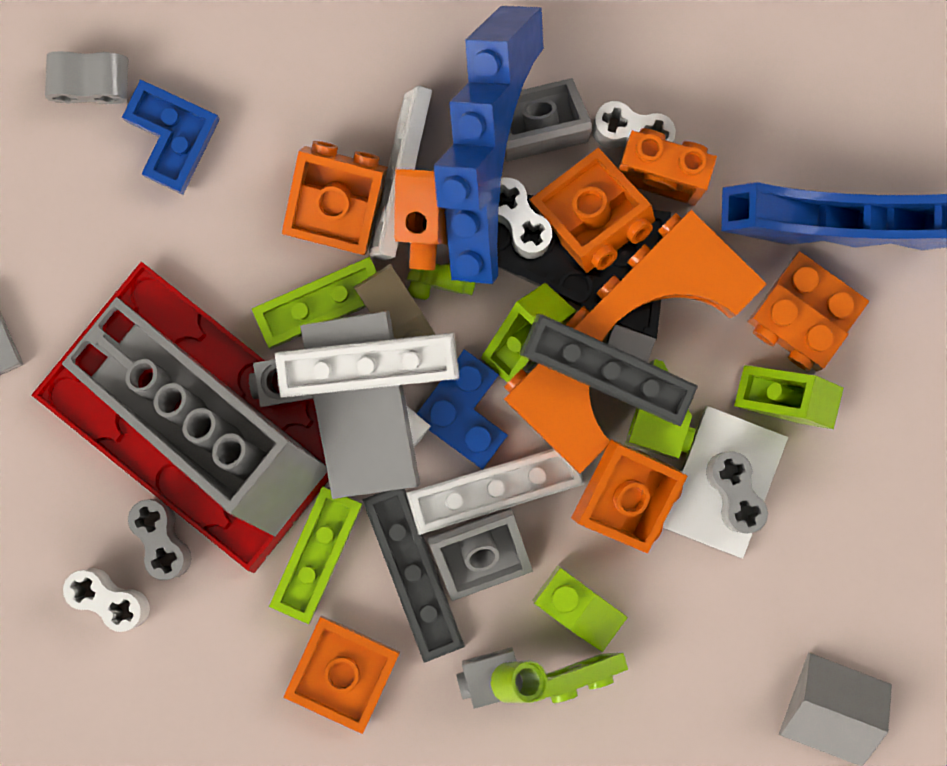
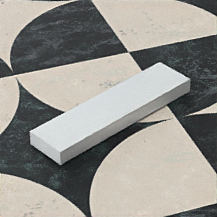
M417 86L404 94L369 251L372 258L384 261L396 256L399 242L395 241L394 238L395 170H415L432 90L425 87Z
M454 332L275 353L280 398L459 378Z
M550 449L406 493L418 535L578 487L585 483L582 473H577L554 449Z

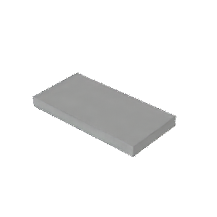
M389 310L300 326L305 349L394 339ZM403 385L313 394L332 499L413 488L420 485Z

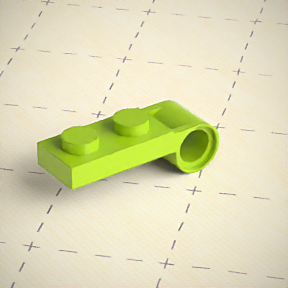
M624 653L599 654L547 674L541 665L533 661L505 662L497 666L493 671L491 688L496 698L505 703H534L551 697L552 703H559L577 697L576 689L588 685L589 689H597L614 683L613 675L627 671L628 667ZM518 673L522 677V688L520 692L516 687V677Z

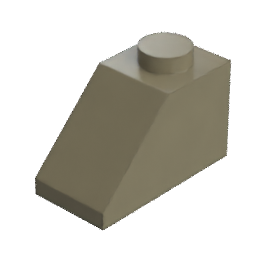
M391 264L354 286L370 313L389 310L394 339L435 335L429 322Z

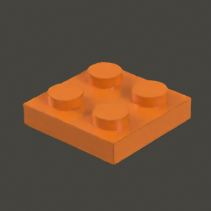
M320 616L283 698L363 734L400 651L324 616Z

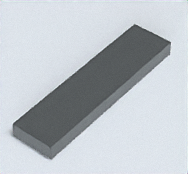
M542 314L536 315L519 354L677 426L682 425L698 388L696 384Z
M406 490L385 491L362 499L423 662H428L464 648V642L422 534L418 535Z

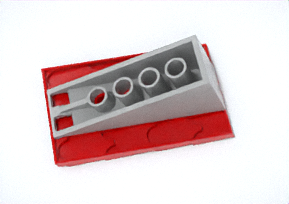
M143 262L138 264L31 395L232 559L252 573L256 572L265 561L267 555L273 551L293 526V523L297 521L318 495L322 486H325L329 481L314 399L260 407L259 399H253L249 374L255 373L253 363L265 360ZM276 372L273 376L272 383L274 389L278 393H280L278 375Z

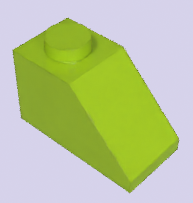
M544 283L515 303L480 358L508 383L521 369L527 372L535 363L519 354L536 315L542 314L565 325L577 311L548 284Z
M654 359L650 362V364L669 372L663 361ZM636 408L625 444L671 459H678L681 451L689 452L693 442L695 428L689 427L692 415L688 409L682 425L677 426Z
M744 365L734 406L799 424L834 430L844 387L816 375Z
M558 565L532 600L535 605L601 652L605 650L628 618Z

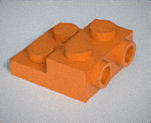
M642 128L640 132L632 130L618 169L637 189L695 206L707 191L717 156L707 153V147L695 142L684 141L682 145L666 141V136L663 133L653 129Z
M313 141L312 147L304 146L298 151L282 234L365 255L368 250L376 211L380 206L388 167L379 165L380 157L366 152H355L352 158L337 154L338 146L334 144Z
M599 147L529 199L535 211L549 221L561 245L586 273L594 267L597 270L609 267L616 260L619 248L629 241L637 244L646 239L653 229L652 223L656 221L652 205Z
M799 251L789 262L747 322L755 327L752 332L761 341L772 347L777 343L790 352L788 359L804 371L810 372L811 369H814L817 372L827 366L849 335L847 332L867 306L869 300Z
M611 439L571 519L579 525L648 554L654 541L659 538L663 529V523L673 504L680 498L683 485L688 476L668 463Z

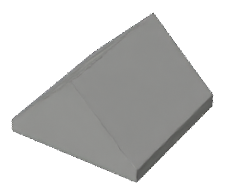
M573 78L521 90L508 136L505 162L588 143L592 124Z
M511 508L427 539L452 601L533 572Z
M808 652L779 735L863 766L889 731L892 684Z

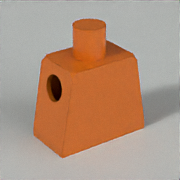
M395 170L394 238L397 242H411L409 269L435 270L437 244L448 245L445 208L437 207L434 171ZM425 218L427 220L426 229H424L423 222Z

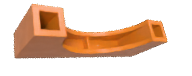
M692 210L683 218L675 213L658 230L663 238L652 249L644 244L627 261L633 269L621 281L613 275L596 293L602 300L591 311H588L583 306L565 325L602 342L612 327L632 310L653 301L669 298H686L704 302L721 311L730 319L736 316L767 283ZM538 364L529 374L521 369L504 386L509 394L503 400L577 473L581 474L608 446L610 440L600 429L592 411L589 386L541 364Z

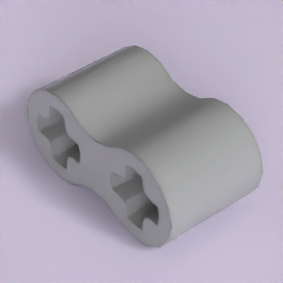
M59 51L47 54L46 99L60 103L96 102L121 104L127 102L128 57L109 52L81 54Z
M737 452L720 453L712 457L707 464L706 475L711 486L717 489L722 497L721 515L725 525L732 531L746 534L755 533L762 529L767 521L768 511L764 501L752 489V467L749 460ZM725 460L728 465H736L738 468V472L732 475L733 483L730 479H721L719 471L725 469ZM740 503L743 506H752L753 513L748 515V524L743 520H736L735 513L741 510Z
M149 499L139 501L129 511V528L144 544L145 568L152 577L159 580L180 577L190 567L191 552L175 533V512L161 500ZM149 511L159 512L161 519L155 522V527L144 524V519L149 517ZM165 551L166 553L174 552L176 554L177 560L171 563V567H162L160 564V559L165 556Z

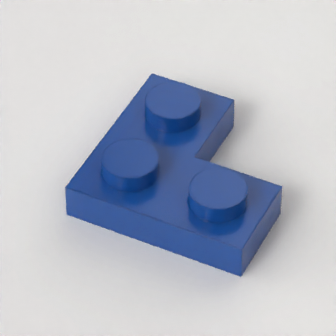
M140 79L123 113L122 119L159 137L142 175L184 195L220 118L206 109Z
M464 349L457 358L459 378L440 381L417 412V415L431 426L430 432L483 470L508 436V434L474 410L499 374Z

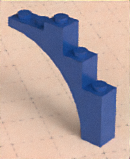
M500 6L465 39L469 82L450 101L453 145L434 164L437 207L445 208L451 280L493 284L498 278V208L506 146L522 87L533 63L544 49L542 7Z
M759 182L722 188L721 231L787 245L826 241L855 248L884 244H895L918 250L947 248V194H844L786 188Z

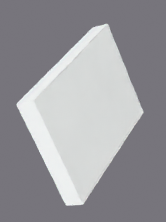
M706 406L681 469V472L688 477L683 485L680 498L673 504L663 523V528L743 559L752 533L746 534L732 531L723 522L721 515L722 497L707 479V464L712 457L720 453H741L749 460L752 467V489L758 497L765 501L788 437ZM725 460V469L719 471L721 479H730L733 483L732 475L738 472V468L736 465H728ZM740 503L741 510L735 513L736 520H743L748 524V515L753 513L752 506H743Z

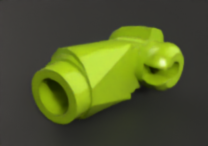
M450 263L436 264L435 270L411 269L406 278L410 282L408 287L409 293L413 298L427 300L429 298L431 287L472 296L476 282L451 280Z

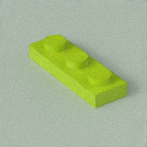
M367 257L251 308L268 348L273 349L302 336L301 325L343 318L366 308L354 286L377 273L371 257Z
M322 486L269 605L270 608L306 624L311 623L363 503L349 497L332 499L331 489Z

